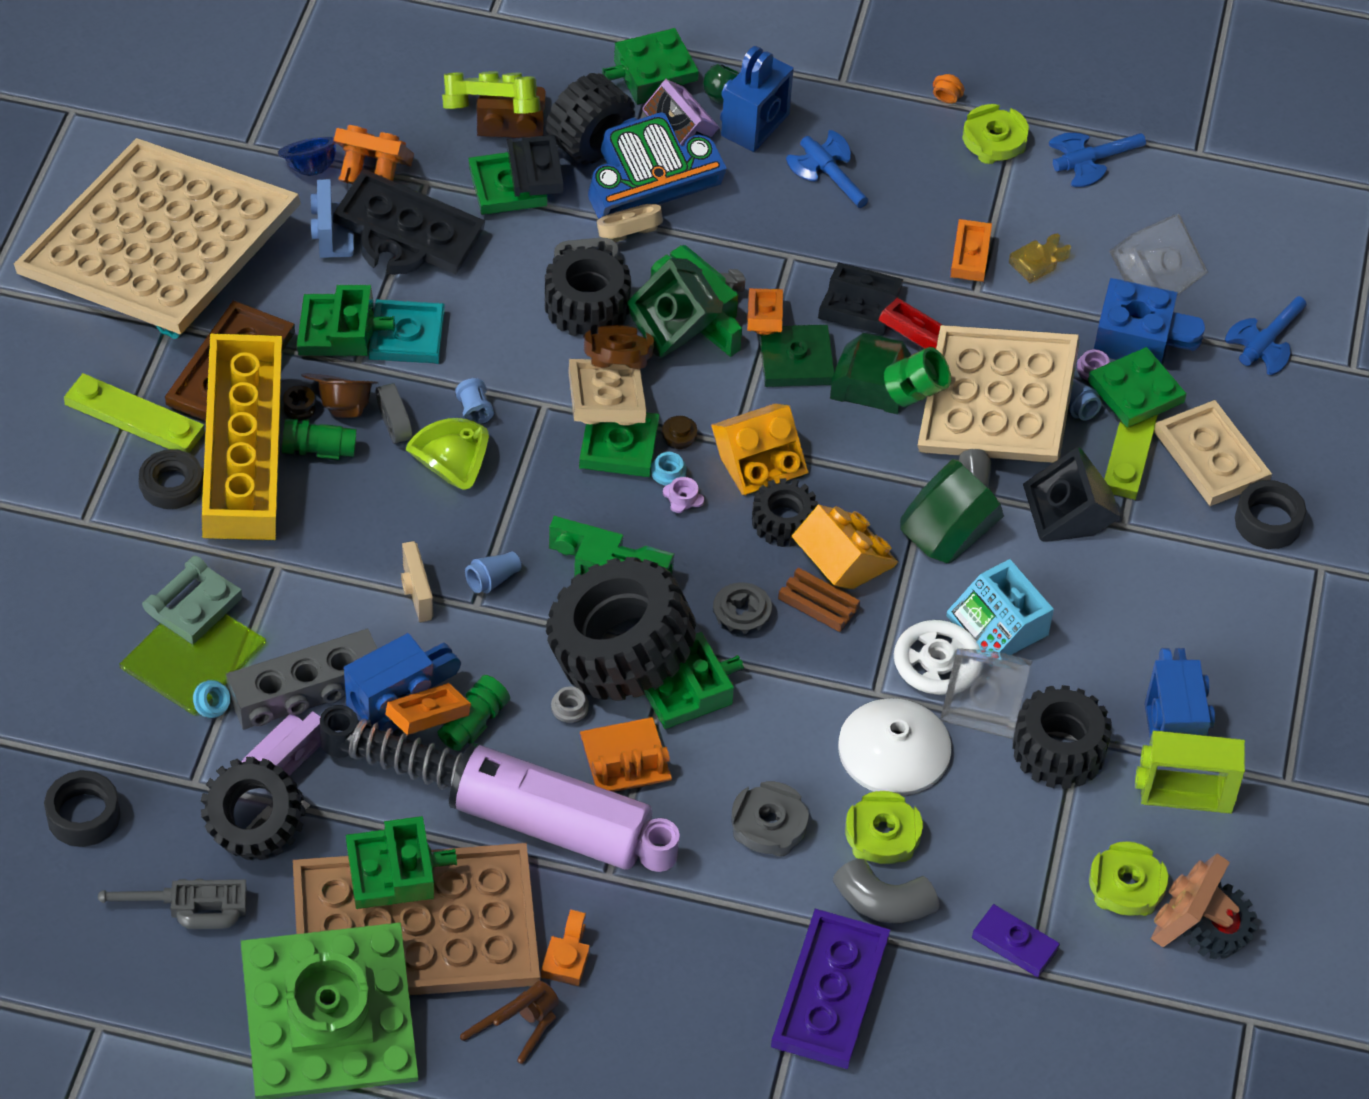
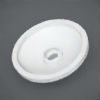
M890 698L875 700L856 709L846 719L841 728L838 750L845 770L857 783L873 792L889 791L901 796L920 793L932 787L942 778L950 762L951 739L943 722L929 709L912 701ZM892 731H898L901 734H895Z

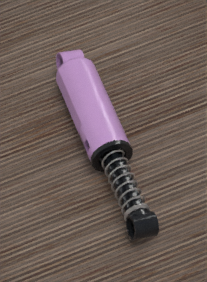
M331 706L325 709L320 716V742L326 754L337 758L350 755L351 758L357 760L365 756L371 765L379 761L385 770L393 766L399 775L407 771L413 780L421 776L427 785L435 781L441 790L449 786L451 787L449 794V807L622 869H631L638 857H640L641 863L646 868L656 872L667 871L677 861L680 837L677 826L667 819L657 818L651 820L652 808L646 803L476 743H471L464 754L460 753L456 757L448 754V748L441 752L434 749V743H431L429 747L420 744V738H417L415 742L406 739V733H403L401 737L393 735L392 728H389L387 732L379 730L378 723L371 727L370 720L365 718L361 721L358 720L357 714L348 706ZM654 844H663V845H665V846H661V847H660V846H655Z

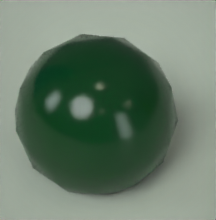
M723 64L711 66L706 72L703 81L707 96L712 101L723 104L722 90L725 84L730 79L733 80L739 72Z

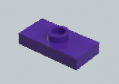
M995 904L990 907L972 933V939L1036 977L1041 975L1060 946L1059 942Z

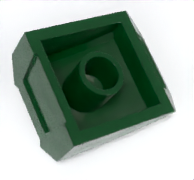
M670 258L627 301V306L633 322L642 336L646 338V333L653 336V354L662 358L685 344L713 322L722 313L723 302L718 299L704 277L702 269L688 259Z
M862 333L848 342L843 349L832 379L830 399L884 410V412L898 415L900 405L891 398L886 389L884 372L889 365L911 356L905 343L868 333Z
M952 459L927 483L900 518V530L928 557L949 564L1004 517L1001 503L992 491L963 466L960 461Z

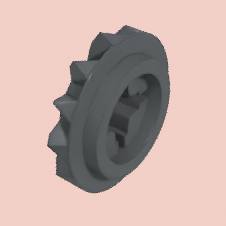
M744 582L725 586L716 594L713 602V613L717 617L718 624L726 625L730 632L734 629L742 630L744 634L750 629L760 631L762 625L765 622H769L772 611V603L768 594L760 587ZM748 601V611H744L742 615H736V608L740 609Z

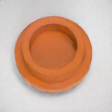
M939 75L933 81V94L942 102L955 103L964 94L965 88L954 75Z

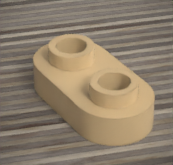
M644 204L603 216L597 220L599 236L619 242L626 239L627 235L632 233L655 231L658 228L657 226L663 222L661 206L657 204Z

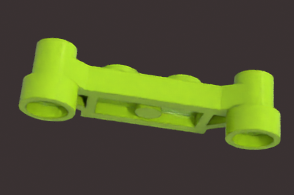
M497 71L479 73V78H464L462 72L444 74L445 93L442 94L443 108L468 107V94L514 97V113H534L540 111V97L536 96L537 85L535 77H522V73H506L499 77Z

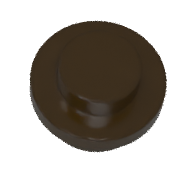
M673 416L664 422L662 435L667 444L672 448L684 449L689 447L696 439L697 425L686 416Z

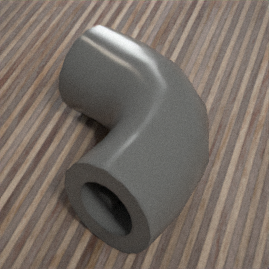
M855 859L839 868L833 877L834 884L857 912L876 921L901 924L922 919L939 910V900L931 882L924 876L904 884L891 885L882 882L874 874L866 860Z

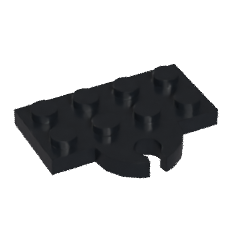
M362 169L333 214V223L362 234L360 241L361 253L371 267L375 268L378 265L379 254L382 252H390L396 256L389 259L386 274L391 275L407 274L417 270L424 262L456 275L484 230L485 220L365 169Z

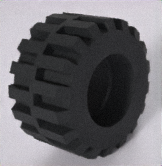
M589 73L587 76L583 75L577 81L572 82L558 96L559 98L551 107V112L548 115L546 131L549 133L548 135H555L556 144L575 161L584 165L590 162L593 164L601 158L604 159L601 145L605 131L621 125L630 118H634L635 104L627 94L603 74Z
M579 246L577 250L567 249L563 251V256L557 255L553 258V264L548 265L545 274V312L548 313V319L551 323H557L559 330L562 332L568 330L569 335L577 336V334L585 336V333L591 330V335L598 334V327L623 324L626 321V315L629 314L627 301L631 296V276L628 266L623 265L621 257H613V252L607 249L601 251L599 247L592 246L591 249Z
M1062 685L1061 689H1055L1054 686L1046 687L1045 693H1042L1040 690L1032 693L1031 699L1026 698L1021 710H1019L1013 737L1012 749H1015L1014 758L1016 762H1021L1020 769L1025 774L1031 772L1032 780L1038 783L1040 780L1046 781V786L1054 788L1055 784H1061L1062 789L1071 788V783H1075L1079 787L1086 783L1087 778L1090 780L1094 779L1098 774V769L1101 770L1104 765L1112 734L1111 718H1107L1108 711L1105 706H1098L1099 700L1095 696H1085V690L1078 688L1077 691H1072L1070 686ZM1055 731L1064 732L1073 736L1077 741L1061 742L1051 738L1047 733Z
M246 757V762H241L237 758L230 761V768L225 769L221 766L216 770L219 777L215 781L209 778L206 786L210 790L208 794L202 793L201 802L205 804V809H201V817L207 823L205 825L207 832L220 846L235 856H241L243 859L252 860L253 857H257L259 860L269 859L268 854L274 853L277 856L284 852L282 846L286 843L291 846L296 840L293 834L295 831L301 832L304 825L300 822V817L305 816V807L301 803L304 797L297 788V783L281 767L274 765L271 761L262 758V761H258L255 757ZM262 788L268 790L272 794L273 809L267 821L254 829L239 828L234 821V808L238 799L252 789Z

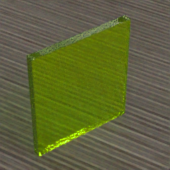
M227 614L194 644H191L160 623L119 663V666L124 672H127L195 716L198 713L193 703V694L196 687L208 680L218 681L225 686L227 684L226 673L241 669L266 644V639ZM208 693L207 701L209 702L213 697Z

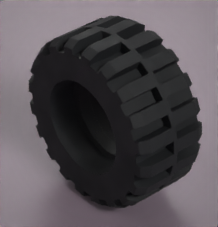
M626 557L625 561L614 558L607 560V564L601 566L595 564L589 567V571L582 576L580 574L576 575L571 579V585L568 588L563 587L558 593V602H553L548 614L550 618H548L546 623L547 641L569 682L584 694L592 695L593 698L607 700L608 697H611L615 701L625 700L626 696L629 695L636 698L645 695L644 691L652 687L656 690L664 685L663 680L668 676L672 678L679 671V664L686 662L691 652L689 647H693L696 636L695 617L677 580L673 578L671 572L653 561L644 559L641 562L640 558ZM641 618L633 628L624 634L610 639H601L606 632L617 624L629 619Z

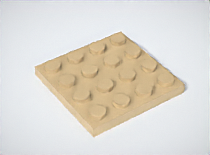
M941 325L936 349L944 356L949 365L951 383L947 389L930 397L927 396L918 440L919 452L960 455L963 451L969 449H981L988 454V458L1050 463L1060 459L1080 344L1079 335Z

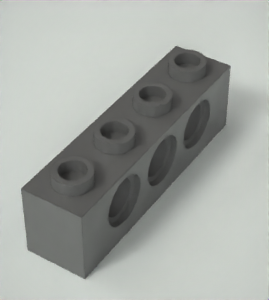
M367 628L226 673L230 701L242 729L263 726L272 720L290 714H300L306 709L324 703H334L346 697L344 671L340 670H344V666L378 649L369 629Z

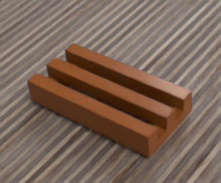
M799 567L795 570L794 577H790L787 580L786 587H782L778 594L779 600L838 632L842 631L860 606V600ZM795 590L796 592L808 597L812 600V602L794 593L793 591ZM826 607L832 610L833 612L841 615L842 617L840 618L839 616L827 611L824 608Z

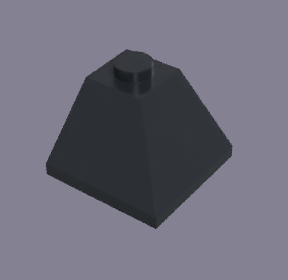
M1076 447L1023 483L1039 539L1043 542L1094 536L1121 518L1112 489L1079 447Z

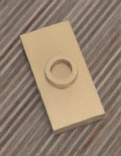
M415 541L402 543L405 573H401L404 593L405 595H412L419 622L432 620L433 597L418 545Z

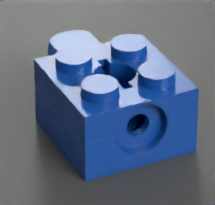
M758 46L750 48L742 61L741 72L733 80L730 79L722 90L724 100L723 110L720 115V120L722 121L721 136L755 152L790 114L794 67L774 58L773 54L768 51L763 52V49Z
M1110 278L1094 349L1103 351L1111 359L1118 360L1147 347L1159 362L1162 363L1166 345L1191 351L1199 348L1202 343L1205 324L1199 317L1173 312L1178 292Z
M407 633L344 666L346 706L354 710L358 720L361 721L365 718L370 720L371 727L378 723L379 730L387 732L389 728H392L394 732L398 726L385 714L387 702L434 688V686L456 675L461 667V661L448 644L441 643L424 652L412 636Z
M1161 648L1159 660H1155L1144 703L1150 739L1153 730L1209 736L1208 729L1214 728V707L1207 703L1210 688L1209 677L1207 674H1202L1200 660H1187L1185 648H1175L1173 658L1170 648Z

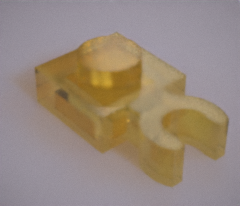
M1058 233L1052 234L1047 238L1044 245L1034 240L1010 253L1008 263L1029 283H1032L1054 271L1057 262L1068 259L1071 246L1068 244L1062 248L1056 247L1059 245L1060 235Z

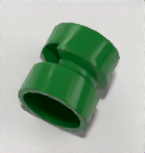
M928 347L911 355L909 358H904L886 367L884 381L891 398L901 407H908L923 400L926 396L930 397L947 389L951 383V372L944 356L937 349Z

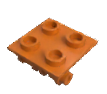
M653 717L580 731L595 786L616 792L672 780L667 764L670 761L667 747L662 748Z

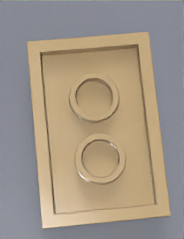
M569 359L568 373L574 421H581L585 424L617 422L621 425H633L635 423H645L646 405L640 369H633L619 364L600 368L593 366L591 359Z
M1216 400L1155 424L1154 433L1209 506L1240 495L1250 484L1261 480H1271L1272 473Z

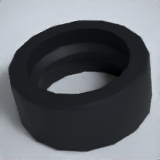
M1275 480L1255 482L1250 484L1241 493L1234 517L1236 528L1244 539L1258 547L1280 549L1291 545L1299 537L1306 515L1305 501L1298 491L1288 484ZM1258 504L1278 506L1287 512L1291 521L1283 525H1269L1255 518L1250 512V508Z
M79 770L63 775L50 786L44 800L49 830L57 840L69 846L86 847L98 844L110 837L119 823L121 813L116 787L107 777L95 771ZM83 794L95 795L105 802L106 807L104 811L91 821L82 823L70 822L60 816L59 809L74 796Z

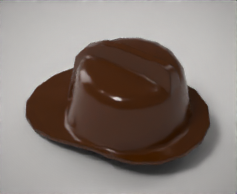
M301 374L304 378L318 382L323 406L339 418L361 416L363 409L369 403L372 385L379 384L376 381H354L322 374Z

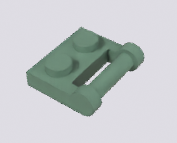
M192 556L185 563V569L158 594H151L144 600L142 606L152 618L191 644H194L242 599V589L210 569L200 557ZM194 579L201 582L175 608L170 610L166 607Z

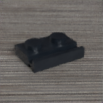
M555 135L522 137V141L512 142V138L507 139V153L515 197L520 196V193L529 192L530 195L563 193V178Z

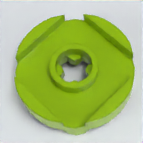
M987 104L973 109L967 115L962 138L966 147L972 153L978 155V159L981 162L993 164L997 160L1011 159L1024 153L1029 126L1024 116L1017 110L1010 108V111L1007 112L999 110L1000 105ZM990 130H994L996 133H1001V134H999V135L992 134V133H990Z
M875 791L862 796V801L856 803L854 807L852 805L848 810L845 824L846 839L853 848L854 856L857 859H864L879 864H892L910 860L920 843L923 830V821L918 809L915 806L913 809L909 804L905 803V797L889 791ZM880 822H887V827L894 830L882 833L875 828L879 827Z
M1117 842L1110 845L1109 850L1103 851L1101 854L1099 852L1092 862L1089 874V885L1094 894L1096 905L1101 909L1128 916H1147L1152 914L1156 906L1162 901L1168 884V871L1163 861L1160 864L1153 857L1151 849L1135 842ZM1125 873L1132 874V879L1138 882L1126 884L1120 878H1123Z

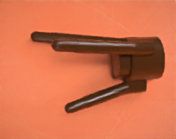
M538 981L527 991L522 992L515 1000L461 1033L460 1039L463 1041L467 1040L491 1024L499 1026L517 1013H520L530 1023H533L535 1020L539 1021V1024L517 1059L519 1064H523L546 1028L556 1020L552 1010L559 1005V999L548 984Z

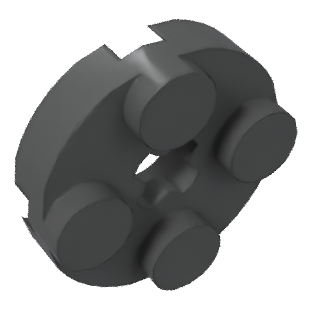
M775 781L761 782L760 787H755L749 790V787L745 788L734 800L731 815L733 836L737 842L756 852L785 856L805 836L809 813L807 807L805 808V805L801 802V795L792 787ZM769 812H773L776 814L777 822H765L764 819L760 818V815L767 816Z

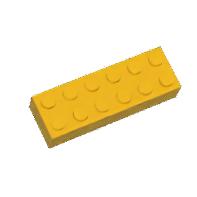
M210 334L202 497V538L276 540L282 336Z

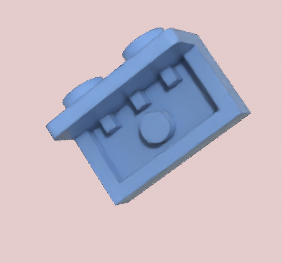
M331 179L317 180V194H311V214H318V219H311L312 239H319L320 258L352 257L354 255L353 231L333 223V214L341 202L332 203Z

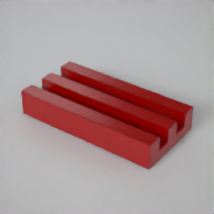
M896 298L882 311L879 321L923 348L933 347L936 349L942 324L899 298Z

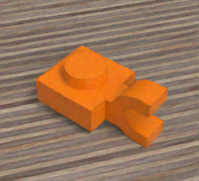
M570 909L563 939L551 936L541 969L542 978L580 986L590 953V945L581 943L586 924H584L586 913Z

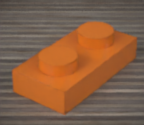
M959 219L950 277L984 282L992 223Z
M749 288L747 331H755L763 335L782 332L783 289Z
M450 683L389 701L387 702L385 714L402 731L409 735L469 716L471 703Z

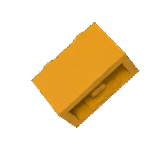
M772 404L711 425L720 458L742 495L758 491L763 484L768 487V481L775 480V483L778 484L780 483V478H786L787 481L808 474L790 405Z
M818 504L791 536L835 586L855 589L892 569L898 563L890 553L891 546L883 538L874 535L868 528L870 523L863 515L856 511L852 513L846 512L837 506L831 508Z

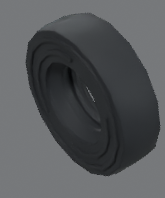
M178 449L159 451L148 457L140 467L139 488L144 498L153 506L163 509H178L189 505L198 498L203 489V470L198 460L188 452ZM167 471H178L185 477L183 483L176 487H163L157 481L158 477Z

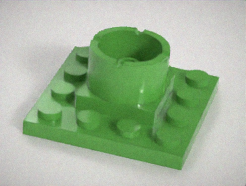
M401 922L241 940L255 1099H275L418 1082ZM327 1001H332V1002H333V1003L330 1004V1005H325V1004H323L324 1002H327Z

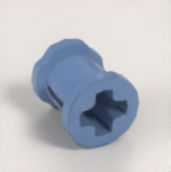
M467 379L457 385L455 389L456 398L462 402L464 407V419L478 424L488 422L494 415L492 404L487 401L485 395L487 387L481 379Z

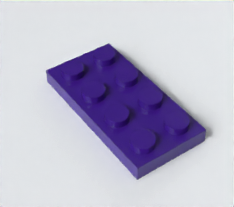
M815 908L771 1040V1048L848 1069L889 940L890 929Z

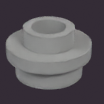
M572 686L564 687L552 698L551 710L558 720L574 723L582 720L587 715L589 702L580 689ZM571 705L574 706V708H567L566 706Z

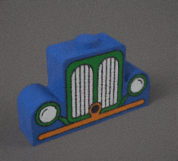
M657 113L641 119L630 118L621 125L605 131L601 152L607 164L597 167L593 172L588 197L598 219L603 216L644 204L659 205L721 185L727 168L715 144L706 136L694 135L687 139L684 146H681L664 113Z

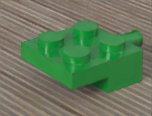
M676 28L615 42L614 62L616 66L602 69V74L610 81L619 78L624 79L637 105L646 103L665 79L683 85L698 81L699 74Z
M336 285L335 294H304L297 340L298 355L368 356L369 340L373 332L395 331V317H374V300L371 285Z
M696 633L693 647H689L691 650L690 655L685 663L681 662L679 664V671L672 678L668 676L664 679V685L656 690L652 687L644 691L664 729L732 705L734 687L727 675L744 669L740 657L737 655L719 662L703 633Z
M423 816L384 821V830L345 835L356 909L434 899V868L457 865L455 849L432 852L427 843Z

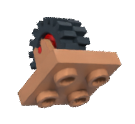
M1217 853L1205 863L1201 860L1198 861L1187 876L1181 874L1174 881L1169 890V894L1172 895L1169 904L1166 903L1154 919L1157 927L1151 940L1161 947H1165L1181 934L1184 937L1191 935L1193 939L1188 944L1192 948L1198 944L1200 946L1199 954L1204 956L1210 952V959H1217L1220 956L1221 959H1224L1236 953L1253 939L1254 935L1252 933L1257 930V924L1251 921L1256 919L1257 915L1256 911L1249 912L1247 909L1253 904L1250 899L1245 902L1241 900L1245 893L1240 889L1232 893L1233 885L1227 883L1222 887L1220 882L1230 863L1228 860Z

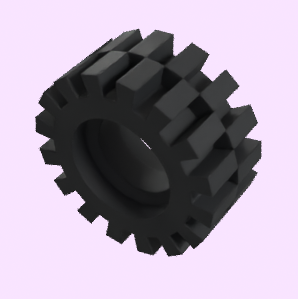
M780 478V484L776 485L775 480L768 481V488L763 484L759 488V493L756 492L752 510L753 529H757V535L760 538L766 534L765 542L771 544L773 539L777 540V546L783 547L784 541L789 542V547L796 546V541L791 536L818 505V500L815 501V493L813 491L808 493L809 487L806 484L799 488V481L793 479L791 484H786V478ZM779 507H787L795 510L798 515L783 518L773 514L771 511Z

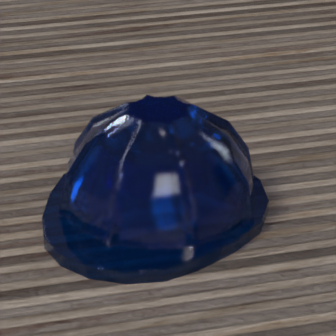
M334 137L301 140L284 146L278 151V155L286 159L288 165L296 172L307 176H314L326 171L333 163L336 155V142L333 141Z

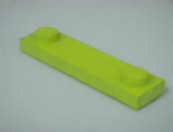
M84 373L81 374L64 396L66 406L167 449H178L190 453L205 433V427L202 423Z
M1158 415L1129 428L1120 420L1104 478L1112 489L1113 495L1136 500Z

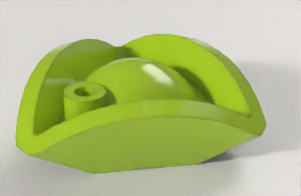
M443 419L429 424L416 433L408 442L406 450L442 479L453 486L466 490L473 486L480 470L488 444L489 432L484 426L468 419Z

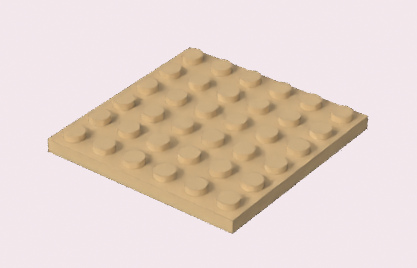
M136 138L14 263V266L19 275L182 334L301 205L298 193Z

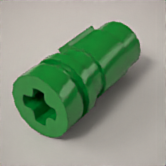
M285 419L282 454L294 455L295 451H298L299 455L306 456V453H317V458L339 460L340 456L354 457L357 429L325 424L313 425L309 424V420H303L302 423H298V419Z
M482 675L466 693V699L471 703L469 716L444 723L437 731L441 741L452 750L460 751L467 742L469 744L474 743L488 727L486 721L495 718L499 710L503 709L510 701V694L498 680L489 675Z

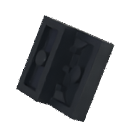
M838 262L830 278L828 291L820 305L818 318L884 336L888 326L879 321V317L882 311L899 297L904 279Z

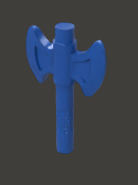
M829 130L827 141L823 145L814 141L811 136H806L800 142V145L805 149L806 155H788L786 157L788 166L797 176L816 182L818 181L817 171L821 169L830 176L858 208H862L867 204L868 198L836 164L835 160H841L846 163L851 160L850 147L845 138L839 133Z
M1064 133L1049 141L1050 147L1064 153L1062 157L1053 159L1055 171L1074 169L1075 177L1071 182L1073 187L1091 185L1104 176L1107 167L1095 164L1096 160L1146 145V139L1142 133L1093 148L1084 147L1089 141L1090 136L1082 133Z
M1297 296L1261 332L1256 327L1258 322L1256 318L1241 320L1229 329L1225 342L1246 346L1244 352L1239 356V360L1243 365L1249 366L1253 361L1261 358L1265 362L1267 374H1276L1285 367L1290 357L1289 343L1276 344L1274 343L1276 337L1306 307L1307 303L1302 297Z

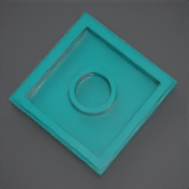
M376 299L374 317L394 316L395 331L373 332L370 340L369 359L439 364L445 304Z

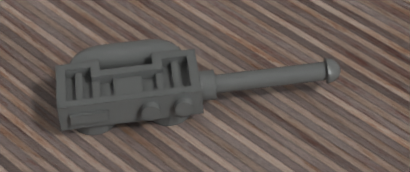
M179 879L178 881H172V888H164V891L106 892V890H102L98 894V900L101 903H106V901L164 900V903H171L172 918H177L178 922L187 929H224L233 926L238 921L239 916H246L247 885L246 879ZM199 910L222 911V913L195 914Z

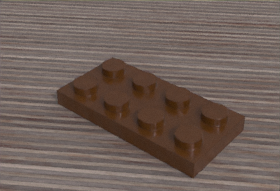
M233 300L165 395L166 406L206 421L210 334L282 336L283 351L295 334L294 323Z

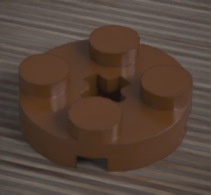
M621 325L598 327V334L591 336V330H589L584 336V352L587 356L591 357V364L595 367L606 368L612 364H619L633 369H642L647 366V360L653 356V336L649 333H646V338L637 335V328Z

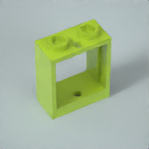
M1153 730L1149 745L1142 746L1140 766H1137L1135 789H1141V804L1232 814L1245 772V740ZM1158 766L1212 771L1219 772V775L1160 770L1157 768Z

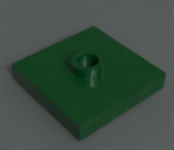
M828 325L782 326V332H774L768 335L759 334L765 387L832 384L834 367Z

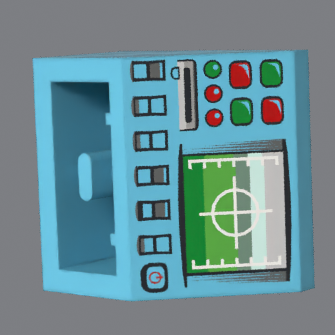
M1009 559L980 574L950 607L946 616L952 623L961 626L974 637L981 649L983 660L990 667L1048 636L1054 609Z

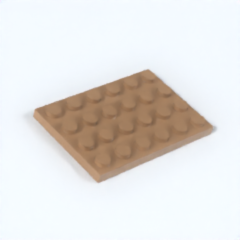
M527 843L432 850V852L455 849L457 865L434 868V899L362 909L355 908L348 856L293 860L297 934L401 922L409 995L533 986L536 982L540 981Z

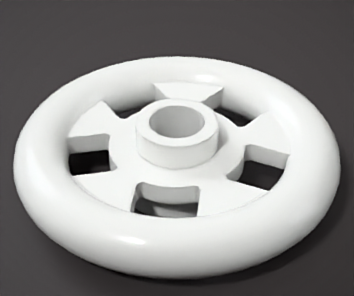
M929 620L917 623L901 634L895 645L894 661L901 677L914 688L929 694L946 695L959 692L975 681L982 667V653L974 637L961 626L948 621ZM936 636H948L952 638V642L950 644L944 639H936ZM916 640L926 644L919 653L910 648ZM956 653H967V663H956ZM920 663L927 672L921 675L913 668V665ZM952 671L955 676L951 679L941 680L938 674Z

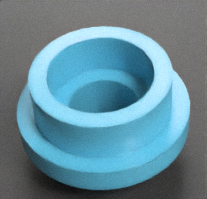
M674 452L661 453L651 465V475L659 484L666 486L671 484L676 478L686 477V464L681 456Z
M204 681L196 687L193 694V703L200 715L206 718H216L227 710L230 704V693L218 681ZM208 693L211 694V696L213 697V703L211 706L208 704L207 701Z

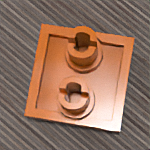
M348 125L347 130L336 128L333 140L346 152L338 180L348 184L349 182L353 184L362 171L365 157L378 159L374 173L393 181L397 164L411 166L414 153L406 147V142L400 141V137L380 132L379 137H375L367 133V129L354 125Z

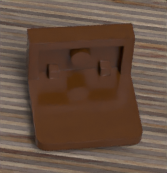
M537 87L536 96L540 97V111L534 113H514V97L480 95L479 99L477 98V136L513 138L543 136L545 89Z

